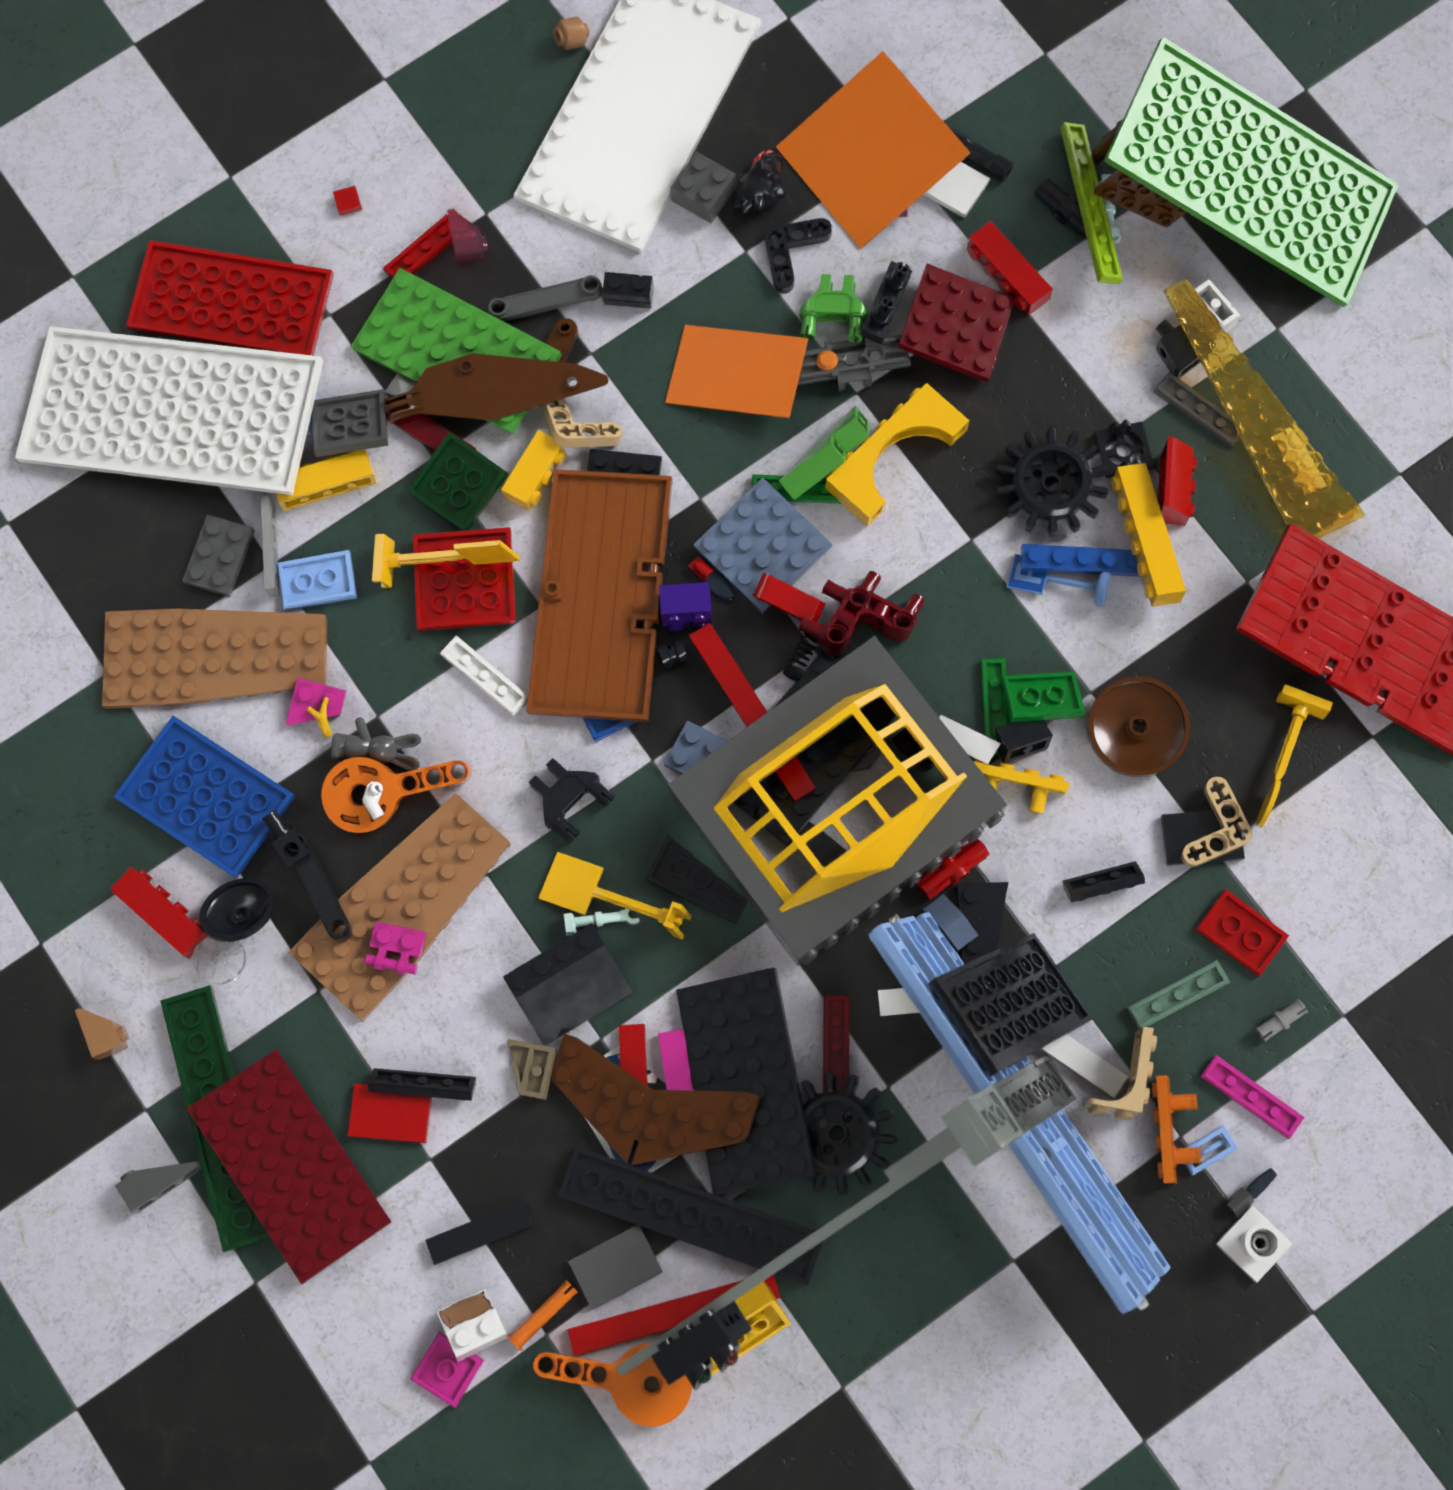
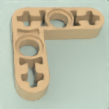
M565 399L542 405L553 440L561 447L615 446L621 441L623 429L616 423H574ZM554 417H561L564 421L557 420ZM583 433H590L593 437L585 436Z
M1212 777L1204 786L1205 796L1222 829L1193 841L1183 848L1181 860L1188 867L1200 866L1241 848L1252 838V830L1229 784L1222 777ZM1213 783L1216 786L1221 785L1220 795L1222 799L1226 796L1228 797L1227 800L1222 801L1219 805L1216 803L1220 799L1218 793H1212L1210 790L1213 787ZM1225 805L1231 806L1235 811L1234 817L1225 818L1221 813V808ZM1239 819L1240 822L1236 824L1239 832H1245L1243 841L1240 838L1234 837L1236 833L1234 825L1229 828L1227 824H1232ZM1211 839H1220L1223 842V849L1218 852L1212 850L1209 845ZM1203 843L1205 852L1197 857V861L1194 858L1189 859L1187 855L1190 853V849L1193 852L1199 851L1203 848L1201 845Z

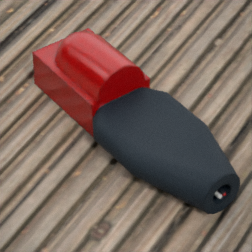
M699 556L688 566V569L703 583L709 582L710 592L713 595L727 602L734 598L735 595L728 582L719 573L714 572Z

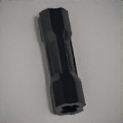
M953 128L951 130L970 152L966 157L967 160L983 168L989 175L1001 182L1007 179L1013 169L1014 163L1000 154H994L972 141L969 136Z

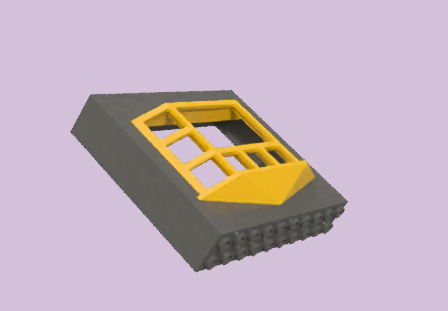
M875 636L668 784L671 798L797 966L802 962L804 965L812 962L817 957V951L823 947L825 950L832 947L838 942L837 939L843 932L846 935L851 933L859 926V920L863 917H866L867 920L879 912L883 902L886 901L887 904L893 902L900 896L899 893L902 891V888L905 886L908 889L912 888L920 881L925 871L928 874L935 871L941 866L940 863L944 857L947 856L949 859L954 857L962 850L963 843L968 841L971 844L982 835L981 833L985 830L986 826L991 829L997 825L1005 815L1004 810L1007 806L1006 802ZM882 697L899 720L877 732L860 709L873 700ZM853 715L893 766V769L805 834L799 836L759 782ZM902 727H905L923 749L904 762H900L883 741L885 737ZM928 757L942 773L946 781L928 793H924L907 772V769ZM900 776L917 797V800L891 818L873 794L894 778ZM753 788L769 811L747 831H744L728 810V806ZM863 801H867L884 825L862 841L856 842L840 821V818ZM772 819H776L793 842L773 860L767 862L751 838ZM833 825L849 845L850 850L828 866L823 867L806 843L827 827ZM796 850H800L816 871V875L792 894L776 874L775 868Z

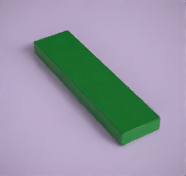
M752 474V487L760 479L764 478L788 502L841 504L825 488L826 478L821 479L794 500L779 482L783 476Z
M1006 658L980 660L984 736L993 740L997 739L995 729L1009 724L1008 711L1000 682L1002 676H1007ZM997 750L992 758L1001 757Z

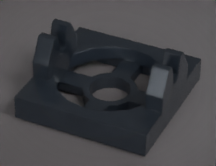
M1126 419L1121 424H1118L1116 421L1109 425L1108 428L1094 432L1101 464L1108 467L1105 478L1114 477L1117 467L1146 463L1148 470L1153 469L1154 463L1142 421L1130 423ZM1123 433L1133 435L1140 443L1131 445L1125 441ZM1115 435L1117 444L1114 449L1106 450L1108 440ZM1121 445L1127 446L1130 449V454L1126 457L1120 456L1117 453V447ZM1142 451L1140 459H1134L1131 463L1130 458L1132 454ZM1116 457L1122 463L1120 465L1114 464L1109 458Z

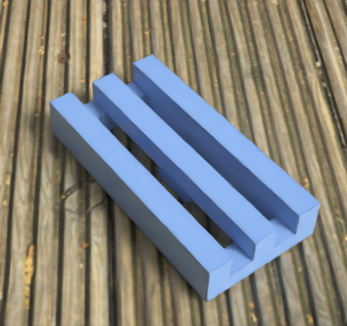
M1224 1126L1219 1127L1186 1147H1199L1219 1134H1222L1224 1138L1202 1150L1201 1157L1226 1142L1229 1145L1228 1148L1196 1167L1192 1163L1184 1164L1189 1169L1191 1176L1238 1149Z

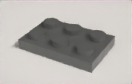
M207 515L182 582L189 586L231 597L255 531L253 527Z

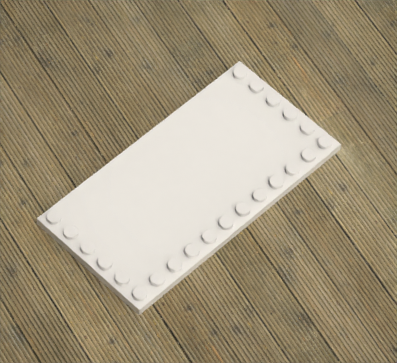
M619 0L514 193L515 200L641 253L671 196L670 187L694 153L761 25V19L715 0Z
M49 326L15 459L24 463L293 495L323 359L320 356Z

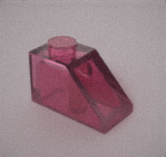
M453 209L447 210V220L456 263L483 259L484 251L488 250L486 236H481L480 228Z

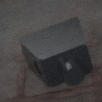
M1165 319L1156 327V330L1162 336L1156 350L1169 372L1177 378H1181L1208 358L1215 347V344L1187 321L1174 328Z

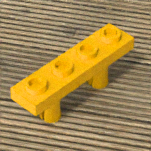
M976 758L973 761L995 790H997L998 781L1001 782V780L1030 786L1033 789L1029 807L1030 812L1044 814L1048 792L1053 791L1062 794L1068 792L1070 782H1065V777L1049 774V778L1039 776V771L1025 768L1024 772L1015 771V766L1000 763L999 767L989 765V763L986 764Z

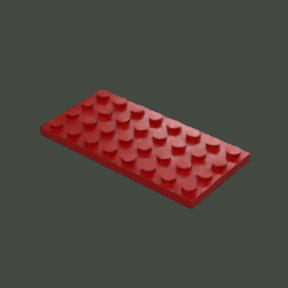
M149 240L126 326L129 330L223 346L314 356L334 273L329 269Z

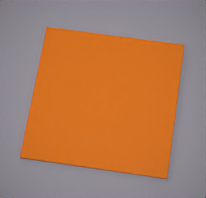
M884 51L876 56L776 146L860 249L970 154L963 143Z

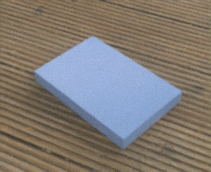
M350 550L277 563L284 611L357 598Z

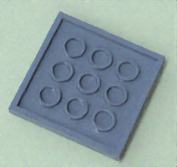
M762 478L697 540L693 547L759 612L764 614L771 606L752 596L762 574L766 573L793 586L832 547V544Z

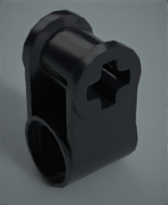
M906 728L902 729L892 738L896 747L908 759L923 750ZM924 759L915 764V767L921 771H929L935 764L931 759L929 761Z

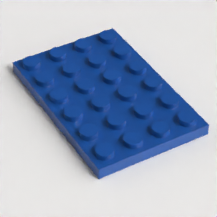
M172 716L113 797L237 879L271 832L262 818L274 810L277 811L281 818L295 798V795L183 721Z

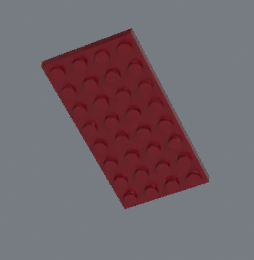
M277 1049L187 1108L301 1285L392 1223Z

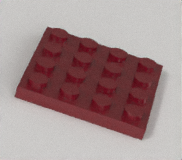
M927 263L897 348L987 383L990 379L1015 298Z

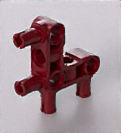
M869 571L861 585L854 589H846L828 579L822 589V594L840 602L839 608L828 625L824 626L805 616L798 630L816 638L824 652L831 656H837L843 652L850 643L855 628L861 624H867L881 631L882 635L894 641L904 642L910 637L911 631L917 623L916 616L925 600L918 594H912L903 609L876 595L873 592L879 584L881 576L874 571Z

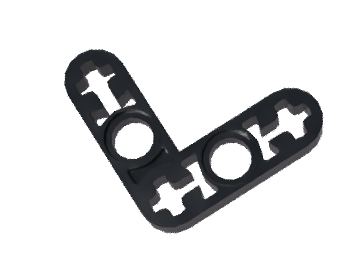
M817 218L773 226L766 230L765 247L773 286L777 292L786 294L794 288V272L789 249L828 241L832 236V225L829 220ZM818 227H823L825 233L820 234V231H818ZM808 228H811V233H812V236H811V237H809V229H808ZM795 230H801L805 233V236L802 239H795L791 234ZM773 235H776L778 238L779 248H775L774 240L772 239ZM777 255H782L786 258V262L778 265L773 262V258ZM784 271L787 285H783L782 282H780V272Z

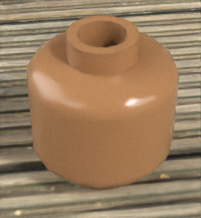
M576 16L559 20L553 29L555 42L564 50L583 47L587 37H589L588 25Z

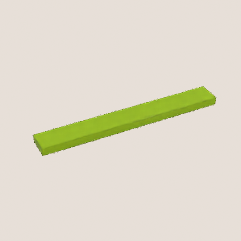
M1064 122L1060 129L1097 282L1119 285L1123 278L1103 198L1094 194V189L1099 185L1085 125Z

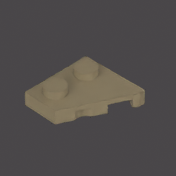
M508 1039L507 1045L512 1055L513 1062L511 1063L517 1078L518 1094L546 1100L557 1049Z

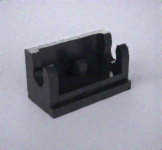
M1044 720L1013 722L995 729L997 736L995 741L1001 743L997 751L1003 763L1048 749L1053 737Z

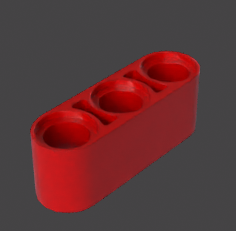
M766 573L762 574L752 595L758 600L800 621L807 616L818 622L826 605L819 599Z

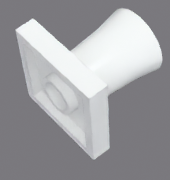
M1252 1205L1215 1245L1249 1278L1257 1283L1293 1243ZM1257 1238L1260 1240L1261 1243L1260 1249L1257 1248L1255 1245V1241Z

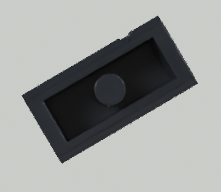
M605 272L602 290L604 305L652 308L654 293L653 276Z

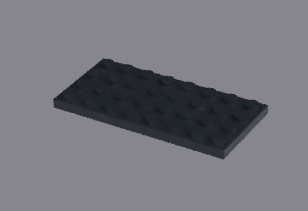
M849 643L843 652L837 656L828 655L822 650L804 671L800 681L797 680L775 707L856 648ZM882 697L873 700L860 709L877 732L889 726L897 717ZM852 715L796 756L816 787L812 793L794 803L775 772L759 783L795 831L799 833L864 757L874 742ZM753 788L733 802L734 805L756 822L769 811ZM772 819L763 827L787 847L791 844V838L776 819Z
M1035 933L942 974L928 983L935 998L942 1003L948 1012L950 1020L956 1024L964 1036L966 1044L973 1049L979 1058L981 1066L990 1076L997 1074L1094 1019Z
M772 967L677 989L676 993L694 1091L749 1092L761 1096L749 1136L744 1142L705 1150L713 1195L720 1196L816 1176L777 968Z

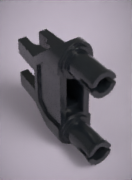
M552 758L546 766L558 781L549 788L535 775L529 781V784L543 798L545 826L551 830L555 829L568 843H571L574 839L568 831L575 838H577L580 831L564 818L565 814L585 794L590 793L604 808L609 805L608 800L610 802L613 801L615 795L600 783V776L597 773L567 771Z

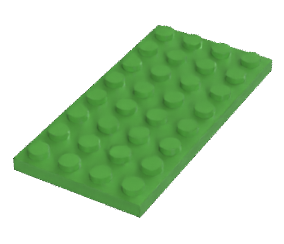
M401 268L397 271L350 346L353 351L402 375L414 383H417L427 367L472 353L558 362L562 356L561 351ZM528 410L494 421H485L514 435Z

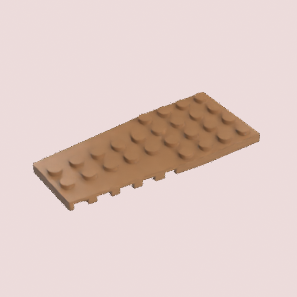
M202 609L105 612L102 707L105 709L182 706L206 703L215 699L231 700L234 697L240 696L256 697L258 694L265 693L280 694L282 691L294 690L297 678L327 685V617L324 614Z
M454 794L338 899L352 927V935L349 940L343 943L334 941L327 933L320 918L288 953L363 1022L408 974H397L395 970L385 968L378 970L374 969V966L365 964L367 954L377 956L379 949L369 947L375 922L426 932L422 958L435 942L441 930L447 927L453 915L460 907L462 908L468 896L481 884L483 877L491 867L496 865L499 857L507 847L511 846V843L460 796ZM345 926L336 928L334 934L341 933ZM388 952L387 955L388 959L397 961L401 957V954ZM410 957L409 963L417 964L421 958Z

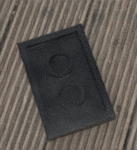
M1234 809L1221 810L1225 818H1233L1235 815ZM1213 811L1161 815L1167 866L1185 865L1181 860V852L1186 845L1222 829ZM1239 819L1232 824H1227L1229 828L1234 825L1236 829L1234 837L1240 838L1243 841L1242 833L1236 827V824L1240 822ZM1213 838L1210 840L1209 845L1212 850L1218 852L1223 849V842L1220 839ZM1201 843L1203 848L1199 851L1193 852L1190 849L1187 857L1189 859L1194 858L1197 861V857L1205 852L1204 844ZM1244 847L1206 863L1244 860Z

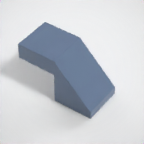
M944 894L922 909L925 913L929 912L956 951L979 936L963 913Z

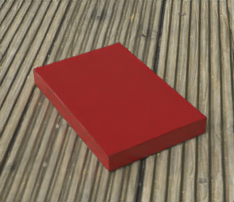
M1227 889L1222 892L1195 929L1196 932L1257 977L1262 974L1289 937L1287 933Z
M354 1084L348 1136L427 1143L432 1097L368 1092V1085Z

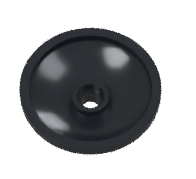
M253 878L232 880L215 889L206 898L199 914L200 925L204 932L214 940L221 942L243 940L257 933L269 921L275 908V898L269 886L260 880Z

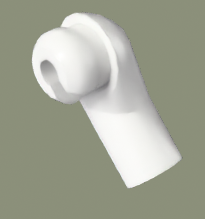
M376 781L367 785L362 799L373 820L384 815L383 810L378 804L383 786Z

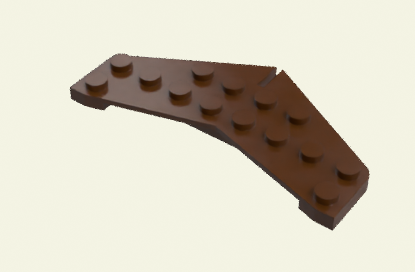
M568 1034L563 1035L551 1074L556 1086L626 1164L630 1162L636 1140L639 1141L632 1165L744 1142L749 1136L761 1097L749 1092L653 1090L581 1039Z

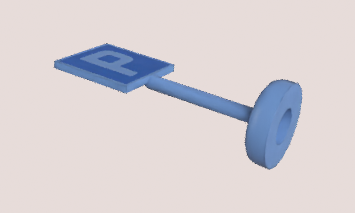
M1015 554L1006 588L1043 595L1047 581L1094 590L1095 604L1104 607L1109 591L1111 573L1102 572L1099 575L1097 585L1048 576L1049 572L1021 570V555Z

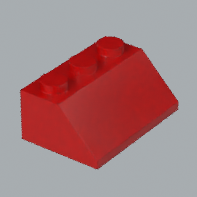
M1168 436L1160 453L1157 500L1165 524L1186 526L1189 518H1193L1194 503H1191V495L1195 493L1196 481L1192 480V472L1196 471L1197 457H1193L1192 447Z

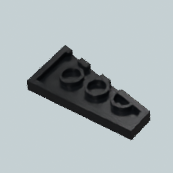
M667 834L645 881L737 925L748 900Z

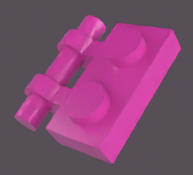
M375 922L369 947L379 949L377 956L367 954L365 964L374 966V969L383 970L384 968L395 970L397 974L401 975L406 973L416 975L418 965L409 963L410 957L421 958L427 933ZM388 952L401 954L399 961L388 959Z

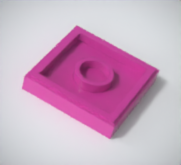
M438 1332L410 1380L456 1408L485 1360L473 1354L458 1362L447 1336L442 1332Z

